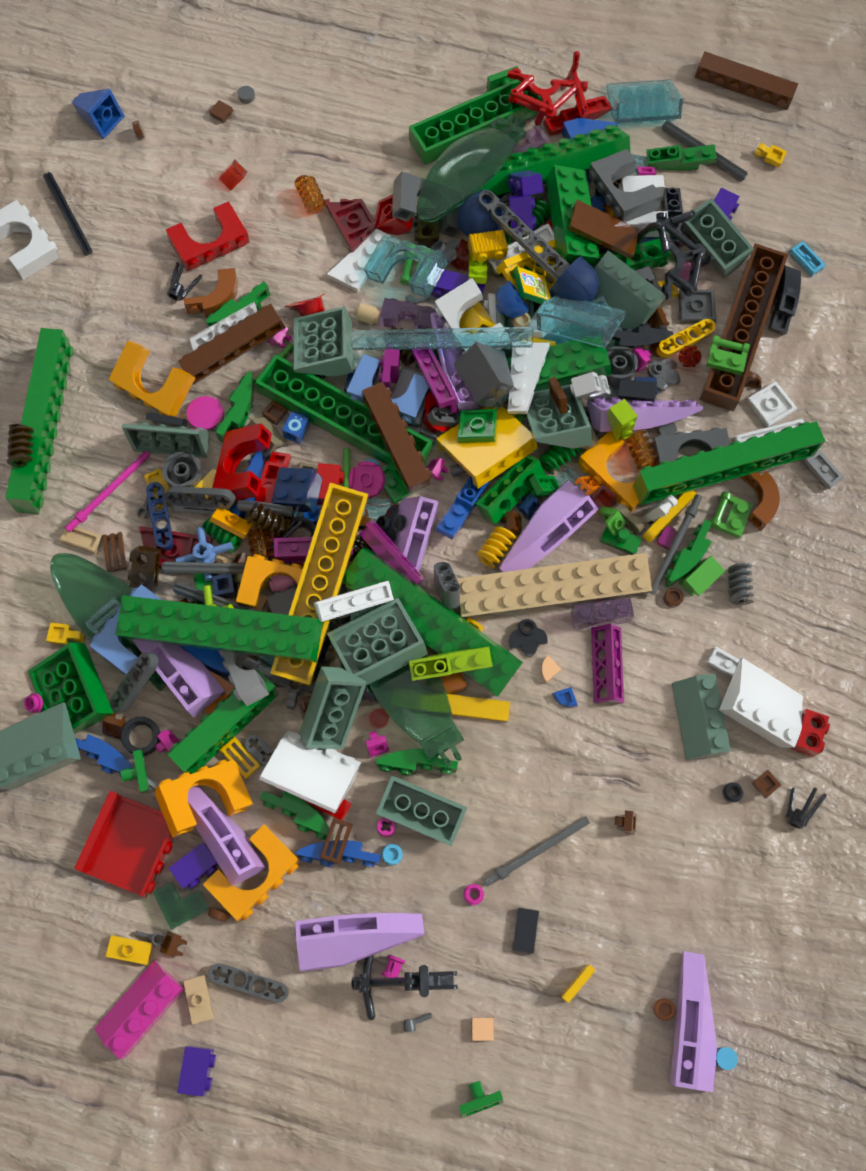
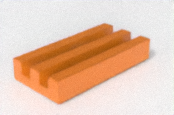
M591 476L579 477L574 482L576 485L581 484V490L587 489L585 492L587 495L598 493L602 489V486Z

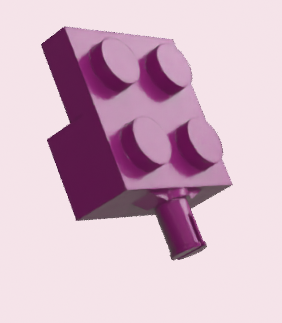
M387 345L384 356L380 358L381 371L379 372V383L383 382L385 387H389V389H391V383H397L399 379L400 350L394 349L393 345Z

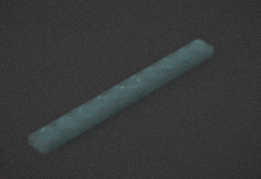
M533 327L353 330L351 348L353 350L470 348L476 341L493 348L533 347L534 329Z

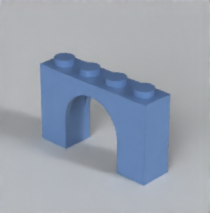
M363 354L346 391L351 396V399L365 403L362 398V390L373 386L380 370V360ZM415 373L407 391L401 397L391 399L399 407L400 418H404L407 424L411 423L415 425L425 398L430 391L424 377Z
M142 584L130 594V596L162 600ZM119 606L117 614L107 620L101 633L96 634L92 638L90 647L127 675L138 657L123 646L121 637L115 635L120 611Z

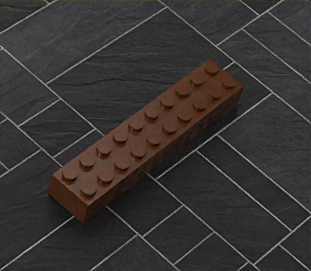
M756 243L753 246L754 251L748 257L720 338L740 344H750L744 372L742 375L710 368L699 400L733 412L740 401L788 257L786 253ZM717 346V349L741 354V351Z

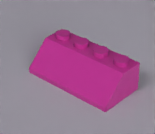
M154 960L94 1030L107 1048L120 1060L124 1059L170 1008L185 988Z

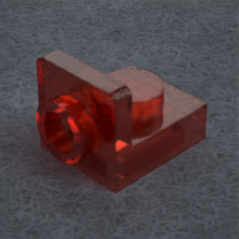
M461 239L460 244L455 249L457 257L451 262V265L459 270L467 271L469 260L466 257L469 250L467 249L468 242Z

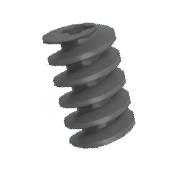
M737 563L727 569L729 573L728 580L730 581L728 586L731 588L728 591L729 595H731L729 602L732 604L747 605L754 602L748 599L754 596L753 593L748 592V590L753 589V586L747 585V583L753 582L752 578L747 577L752 575V571L747 570L752 567L750 563Z

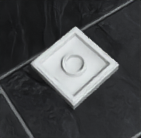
M776 381L746 399L748 405L766 428L773 426L798 409Z

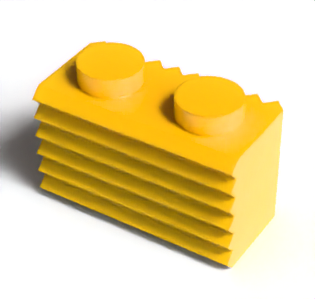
M504 230L469 235L468 246L472 261L484 262L487 259L494 258L500 260L507 257L508 245Z

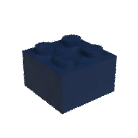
M280 467L271 503L293 506L294 512L315 513L323 478L314 469Z

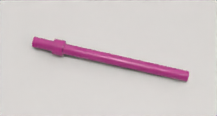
M144 451L82 511L79 510L74 515L75 518L64 528L70 533L80 523L83 524L88 519L87 516L150 457V454Z

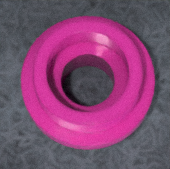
M37 693L27 696L24 700L25 709L31 713L40 712L43 706L41 696Z
M470 884L464 889L463 897L468 904L477 905L483 900L484 892L479 885ZM475 891L477 898L472 899L469 895L470 892Z

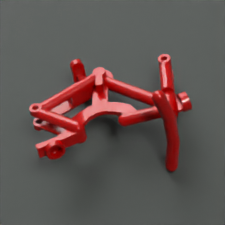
M575 51L573 53L572 66L567 77L564 80L552 79L550 81L552 87L548 89L537 87L534 84L533 75L523 74L518 68H513L511 71L508 70L506 78L521 81L516 88L511 90L508 101L537 112L535 125L539 126L542 124L544 116L548 119L554 118L557 114V109L574 94L579 111L578 116L584 118L589 109L584 96L588 82L580 81L577 75L580 52ZM566 87H571L552 104L551 95L558 92L559 88L564 90ZM528 89L532 93L541 96L542 101L523 93Z

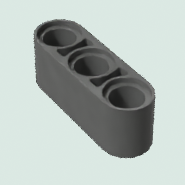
M447 562L434 564V585L443 606L446 608H457L460 605V585L451 565Z

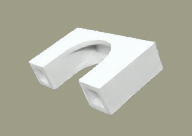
M663 175L626 176L622 178L621 183H618V189L626 192L637 191L653 184L661 194V200H663L665 188ZM653 211L625 223L638 228L640 232L649 223L656 222L657 213H667V211ZM656 230L648 233L645 237H659V233Z
M15 200L0 209V240L15 232H27L32 235V239L27 247L9 257L13 268L24 280L59 259L56 252L58 248L53 241L49 242V237L44 229L40 230L38 228V222L34 217L29 216L30 212L26 206H21Z
M473 278L435 301L437 305L435 311L440 318L443 317L445 319L444 325L449 333L453 332L455 335L453 340L457 347L461 346L464 352H462V355L476 341L499 350L511 343L508 334L500 322L477 335L467 334L460 329L459 321L462 314L483 300L482 293Z

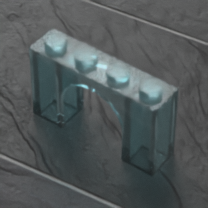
M383 235L364 267L368 279L384 284L391 269L398 262L406 259L416 260L419 264L409 285L413 294L429 298L448 264L444 253L440 250L429 249L424 245L419 246L410 241L399 240L394 236Z

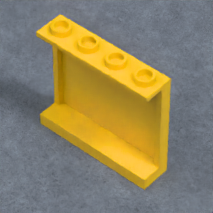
M498 402L491 408H482L497 409L498 411L495 442L458 443L459 424L437 438L439 450L441 452L445 450L469 473L477 488H480L538 449L533 433L512 414H508V411Z

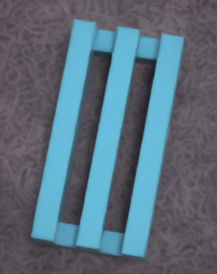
M803 241L789 251V254L811 277L826 266Z

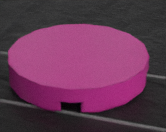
M209 396L194 399L187 409V419L193 428L200 427L205 430H214L224 418L223 407L220 402Z
M364 461L358 463L351 470L349 475V486L351 489L368 494V499L379 495L383 490L385 474L378 464Z

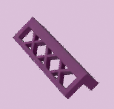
M430 345L413 349L412 355L439 409L448 406L451 413L457 412V398Z
M369 521L366 524L367 527L359 535L382 560L415 584L421 583L425 578L375 521Z
M313 537L274 538L275 559L281 560L284 563H305ZM352 548V551H351V555H350L349 561H353V560H354V558H353V548Z
M614 624L591 627L594 703L613 702L622 704L624 703L621 627ZM605 630V637L600 642L598 640V632ZM603 648L605 650V657L601 661L599 659V652ZM604 667L606 669V675L603 679H601L599 677V672ZM604 686L607 688V697L600 698V690Z

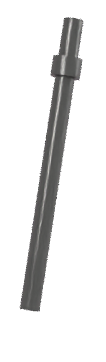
M695 494L691 505L687 507L684 513L685 517L651 585L652 591H648L649 593L656 595L692 518H695L698 512L697 508L702 499L701 495Z
M585 816L508 865H502L495 869V873L483 879L485 886L488 887L499 879L507 878L512 871L590 824L588 818Z

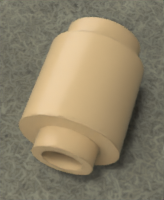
M361 303L360 306L357 305L354 315L357 316L356 319L370 325H378L382 311L378 310L377 307Z

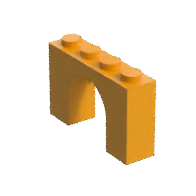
M127 340L108 380L114 383V387L122 391L124 389L128 391L129 396L143 400V404L147 407H155L159 410V414L177 416L195 377L180 368L173 367L163 387L155 393H150L142 384L141 371L151 351L136 342Z
M609 431L597 441L593 448L588 449L580 456L578 465L582 472L587 473L602 486L609 498L624 506L626 505L630 512H634L640 506L633 487L635 481L630 483L618 482L607 471L606 463L622 449L624 444L622 439L616 441L613 432Z
M253 554V557L248 556L236 602L257 608L262 587L268 579L276 575H285L292 578L298 584L303 566L293 563L291 566L284 565L283 561L272 559V562L264 560L265 557Z
M222 760L211 768L204 766L199 768L196 773L190 774L187 772L178 776L176 780L166 779L159 783L154 793L172 838L192 831L197 825L187 798L189 789L194 786L205 785L213 788L220 795L229 817L248 810L253 804L234 760L228 762Z
M265 824L249 838L265 855L269 864V872L263 884L253 890H241L235 885L232 886L224 873L219 869L203 884L239 922L242 919L246 921L254 913L252 909L257 904L261 906L269 898L267 894L272 889L277 890L284 883L282 879L287 874L292 875L299 868L297 865L300 862L299 859Z

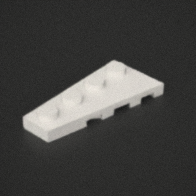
M375 229L354 252H350L327 273V278L358 293L391 242L392 236Z
M255 302L190 337L193 351L200 345L211 341L216 335L224 333L232 325H237L247 316L256 313Z
M513 343L510 374L514 387L509 391L508 414L528 413L550 343Z

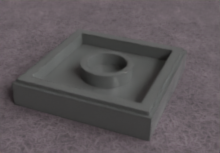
M679 289L680 323H698L704 319H711L716 322L714 290H698L695 294L688 297Z

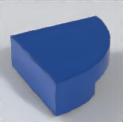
M571 687L552 693L553 698L560 705L569 708L578 706Z

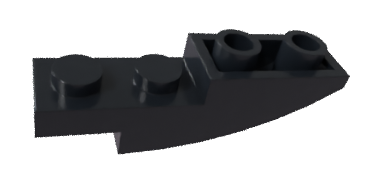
M664 188L662 211H667L668 218L683 214L680 188ZM682 223L672 226L684 235ZM667 232V240L674 243L677 247L684 246V244Z
M786 265L784 266L774 299H776L768 330L781 335L787 334L791 317L795 316L801 289V271Z
M640 324V326L633 330L627 328L616 330L615 326H605V328L598 330V333L602 332L603 339L614 340V346H625L627 348L648 346L673 335V331H668L666 327H657L655 329L650 328L651 325Z

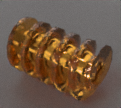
M307 175L297 177L294 185L309 215L318 213L326 205V200L315 177Z
M646 429L636 430L626 439V444L629 446V451L632 452L631 456L634 458L638 471L646 466L654 467L656 465L654 461L658 458L657 455L651 456L655 452L654 449H648L652 446V443H646L650 439L649 436H643L647 433Z
M261 527L251 529L247 535L250 553L252 554L251 557H253V554L265 557L264 560L267 561L275 559L273 555H270L274 553V549L269 548L272 542L268 540L272 538V535H267L268 528H265L263 531H260Z

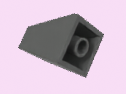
M476 341L454 363L456 371L476 404L491 408L514 387L504 351Z

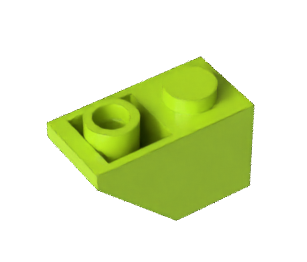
M625 399L610 407L607 414V419L616 441L622 438L625 440L633 434L632 431L638 417Z

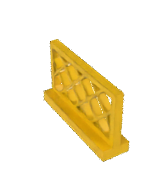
M555 239L547 242L556 251ZM537 246L534 248V251L536 253H542L543 248L541 246ZM526 252L503 260L496 268L498 274L503 273L507 282L511 281L517 290L516 280L510 275V272H513L516 266L521 268L526 266L532 272L537 271L544 275L545 278L546 276L552 278L544 269L536 266L537 262ZM547 258L546 261L549 265L553 266L556 264ZM553 279L552 284L547 282L549 289L552 287L556 280Z

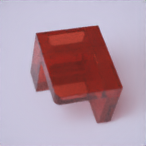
M234 159L220 174L218 179L229 190H233L244 179L247 171Z
M603 484L590 498L600 510L602 506L611 508L616 501L617 495Z

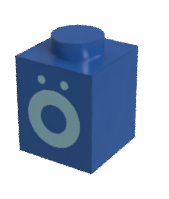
M291 412L282 429L283 437L301 444L310 427L309 419L302 413Z

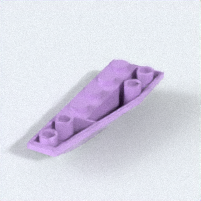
M431 313L430 318L434 342L436 343V352L440 366L457 398L459 412L461 410H480L483 406L476 404L454 367V363L462 356V347L458 348L455 344L453 332L449 333L444 325L445 319L443 317L440 318L437 313Z
M596 397L594 400H587L592 427L599 432L612 431L607 419L608 410L623 399L611 397V399L605 400V398ZM625 399L638 415L633 430L665 425L686 418L703 409V406L691 399L685 401L655 400V402Z
M567 480L539 506L498 568L501 572L531 568L573 534L599 509L589 495Z
M420 496L401 500L398 514L405 516L407 523L404 529L398 531L397 540L393 542L419 572L438 510V501Z
M132 640L142 653L153 652L157 655L158 666L156 672L193 718L226 693L203 663L180 646Z
M199 786L189 789L187 798L197 823L195 827L230 884L234 886L268 868L250 841L248 835Z
M413 913L351 914L295 921L300 972L342 967L425 935L422 914Z
M683 951L669 1084L677 1087L713 1092L717 1041L705 956L703 954Z

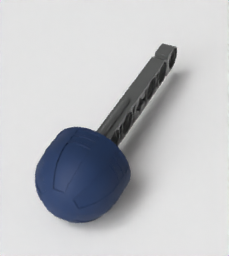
M546 181L542 182L543 192L532 194L531 198H536L548 192ZM487 189L472 194L459 207L458 224L468 238L470 234L473 235L474 233L480 234L481 232L487 233L488 231L504 230L492 219L490 211L487 212L478 202L480 193ZM511 192L499 198V202L504 203L510 209L509 196L518 194ZM488 196L481 198L483 203H491V199ZM495 209L494 212L497 216L504 215L502 209Z
M491 191L481 192L478 198L479 204L487 212L490 211L492 219L556 280L549 292L557 301L581 308L595 298L598 292L599 280L596 271L582 257H579L570 265L504 203L499 202L500 199ZM488 196L491 199V203L485 204L481 198ZM495 209H502L504 215L497 216L494 212ZM509 221L516 222L517 227L512 229L508 226L507 223ZM527 234L529 236L528 239H522L523 235ZM534 246H541L543 248V252L536 253L534 251ZM547 258H554L556 264L553 266L549 265L546 261Z

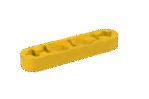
M704 319L662 340L657 346L656 352L662 358H669L710 337L716 329V324L711 319ZM704 326L710 328V329L707 328V329L703 330V332L701 331V330L704 328ZM689 332H695L697 338H692ZM675 339H681L683 345H678ZM671 345V347L669 348V350H667V349H666V350H663V348H667V347H669V346Z
M694 490L684 493L677 500V505L673 508L671 507L666 516L659 518L645 532L643 538L651 543L694 499L697 493Z

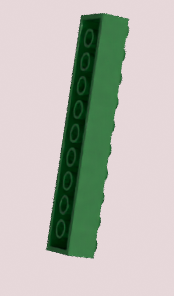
M608 125L601 130L595 129L587 134H577L574 138L560 139L559 142L553 144L546 143L543 147L530 148L523 153L516 152L506 158L499 157L492 162H482L475 167H465L463 170L458 171L460 188L467 198L483 189H487L498 196L511 192L508 187L509 174L530 170L542 174V182H545L547 175L554 165L585 170L590 168V163L628 149L631 153L630 135L615 125Z
M40 329L21 420L22 425L34 429V433L30 434L34 437L30 441L33 443V447L29 448L33 450V454L28 455L33 458V461L28 462L25 467L12 466L5 497L18 513L39 514L40 508H43L44 505L43 493L47 489V473H50L51 470L50 458L54 455L53 443L54 439L57 438L56 427L61 419L60 407L64 404L63 392L67 388L66 377L67 373H70L69 362L70 357H73L74 353L73 346L70 345L69 338L66 337L62 329Z
M275 354L255 382L258 393L276 401L294 413L304 414L313 424L386 465L392 464L395 466L365 403L351 399V396L312 374L295 372L293 363ZM408 428L407 432L413 436L416 443L414 446L417 451L421 452L424 459L422 463L424 464L432 452L433 441Z
M807 421L794 428L792 426L786 427L780 432L775 433L771 431L762 437L757 438V436H753L744 442L735 441L726 447L717 446L708 452L699 451L694 456H682L672 462L664 461L655 467L646 466L640 470L633 487L640 505L665 499L669 495L676 496L813 457L824 444L825 439L817 421L812 423Z
M367 548L361 549L346 570L342 583L354 591L389 581L393 599L399 598L424 643L439 654L489 646L493 666L464 671V673L498 697L523 662L450 608L444 607L439 600ZM391 601L375 605V607L379 608Z
M123 595L115 635L131 640L317 663L323 622L317 618Z

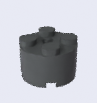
M625 346L609 348L607 353L611 364V374L606 377L609 387L619 388L620 379L633 380L638 367V359L635 353L630 352L629 348Z
M176 452L170 455L165 460L162 468L163 477L169 488L172 486L195 487L204 478L197 458L185 452Z

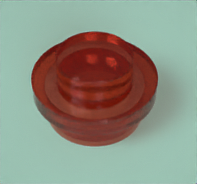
M380 708L373 710L369 716L370 724L378 729L384 728L389 722L388 713Z

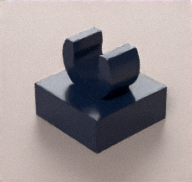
M532 494L523 497L521 505H516L518 511L522 512L524 518L529 521L540 506L536 496Z

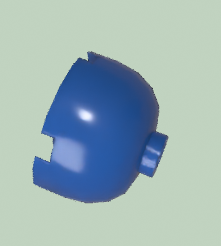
M511 281L503 284L497 291L496 301L498 305L495 307L501 315L505 314L509 318H519L526 314L529 308Z

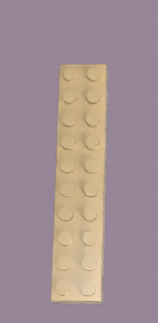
M647 553L457 578L460 585V605L458 609L459 616L461 617L652 591Z

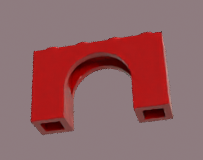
M229 201L213 208L215 219L220 225L222 233L218 239L211 243L203 244L192 240L182 223L165 229L168 240L180 261L185 264L186 271L196 269L206 262H211L217 257L226 255L250 243L248 233Z
M259 423L225 432L212 488L232 491L236 497L235 501L254 498L259 495L262 480L251 471L235 474V471L240 461L247 455L269 449L272 433L263 424Z

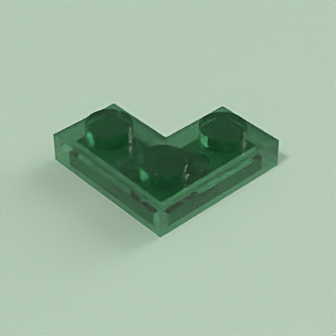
M170 882L153 892L171 930L210 909L201 890L181 900L174 883Z

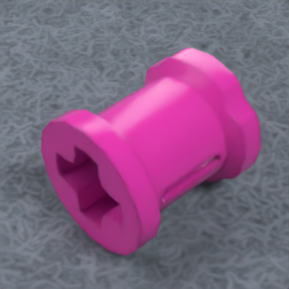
M384 817L381 818L377 826L379 835L384 838L391 837L396 830L395 822ZM383 823L386 825L391 824L389 832L387 830L382 831Z
M388 954L387 958L389 960L385 971L381 975L387 978L398 977L402 964H405L406 961Z

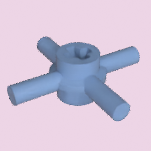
M198 527L196 530L199 543L194 546L193 554L176 558V562L196 561L199 563H214L216 554L232 550L233 545L229 542L214 547L206 542L204 528ZM204 573L205 581H211L212 574Z

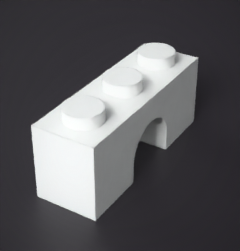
M590 372L571 379L572 384H570V388L575 397L593 400L596 397L611 394L607 377L604 375L598 376L597 373Z

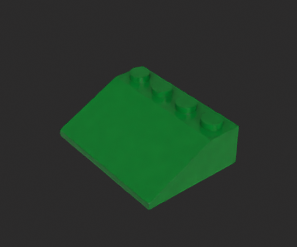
M69 642L27 671L35 692L43 700L42 711L65 703L74 734L101 722L106 715L110 716L113 714L85 643Z

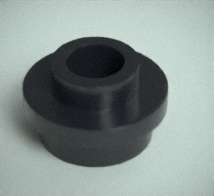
M730 782L723 787L722 794L728 802L736 803L741 800L743 790L739 784ZM730 789L735 791V796L729 794Z

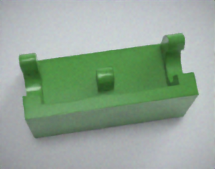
M711 555L702 560L679 584L691 596L695 594L700 596L725 570Z

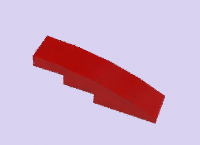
M606 96L586 100L589 109L584 118L595 120L610 112L612 106ZM577 104L573 108L561 110L559 115L554 118L544 119L543 125L550 136L562 133L563 122L580 118L578 116Z

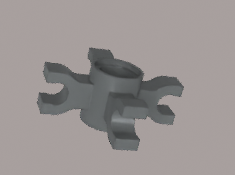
M274 675L271 680L275 687L288 689L289 695L286 706L290 710H295L299 695L303 694V692L312 694L315 683H311L310 686L301 684L298 689H292L290 686L294 681Z

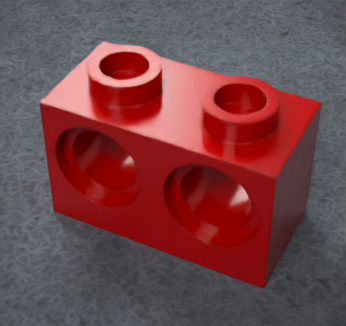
M807 708L803 710L802 730L795 747L790 749L811 757L822 753L825 747L824 735L828 733L830 728L828 723L829 716ZM811 720L817 723V729L811 725ZM806 738L812 741V747L807 745Z

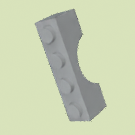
M219 651L221 656L225 658L223 664L226 670L230 672L228 678L236 688L234 694L239 701L242 700L249 706L269 695L264 680L255 669L243 670V663L249 654Z

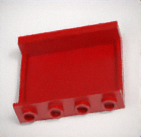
M109 791L74 869L147 898L148 894L151 895L156 885L154 880L157 874L160 875L165 863H163L165 855H169L173 847V843H171L173 838L162 811Z

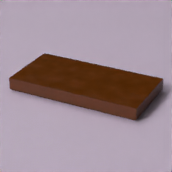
M576 200L574 203L568 230L629 259L634 256L639 233L638 228L580 200Z

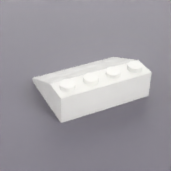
M740 658L719 711L779 748H794L802 730L803 696L744 658Z
M288 730L280 740L259 780L335 813L353 785L361 762L353 757L345 756L334 749L306 748L301 736L296 732Z

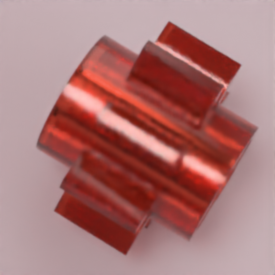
M684 346V349L679 352V361L683 363V367H695V364H698L701 360V352L697 350V346Z

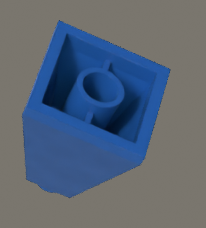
M111 89L80 93L72 101L77 113L102 139L125 117Z

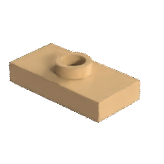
M203 975L183 981L192 1025L214 1019L206 976Z

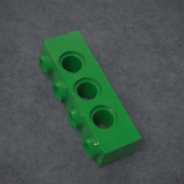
M660 238L636 244L634 256L631 259L610 251L634 271L648 266L650 269L664 267L669 263L672 255L670 251L668 253L662 252ZM606 253L599 254L600 259L597 261V264Z
M527 455L518 461L475 503L485 520L496 525L506 515V512L510 511L533 488L529 479L534 475H546L539 459Z

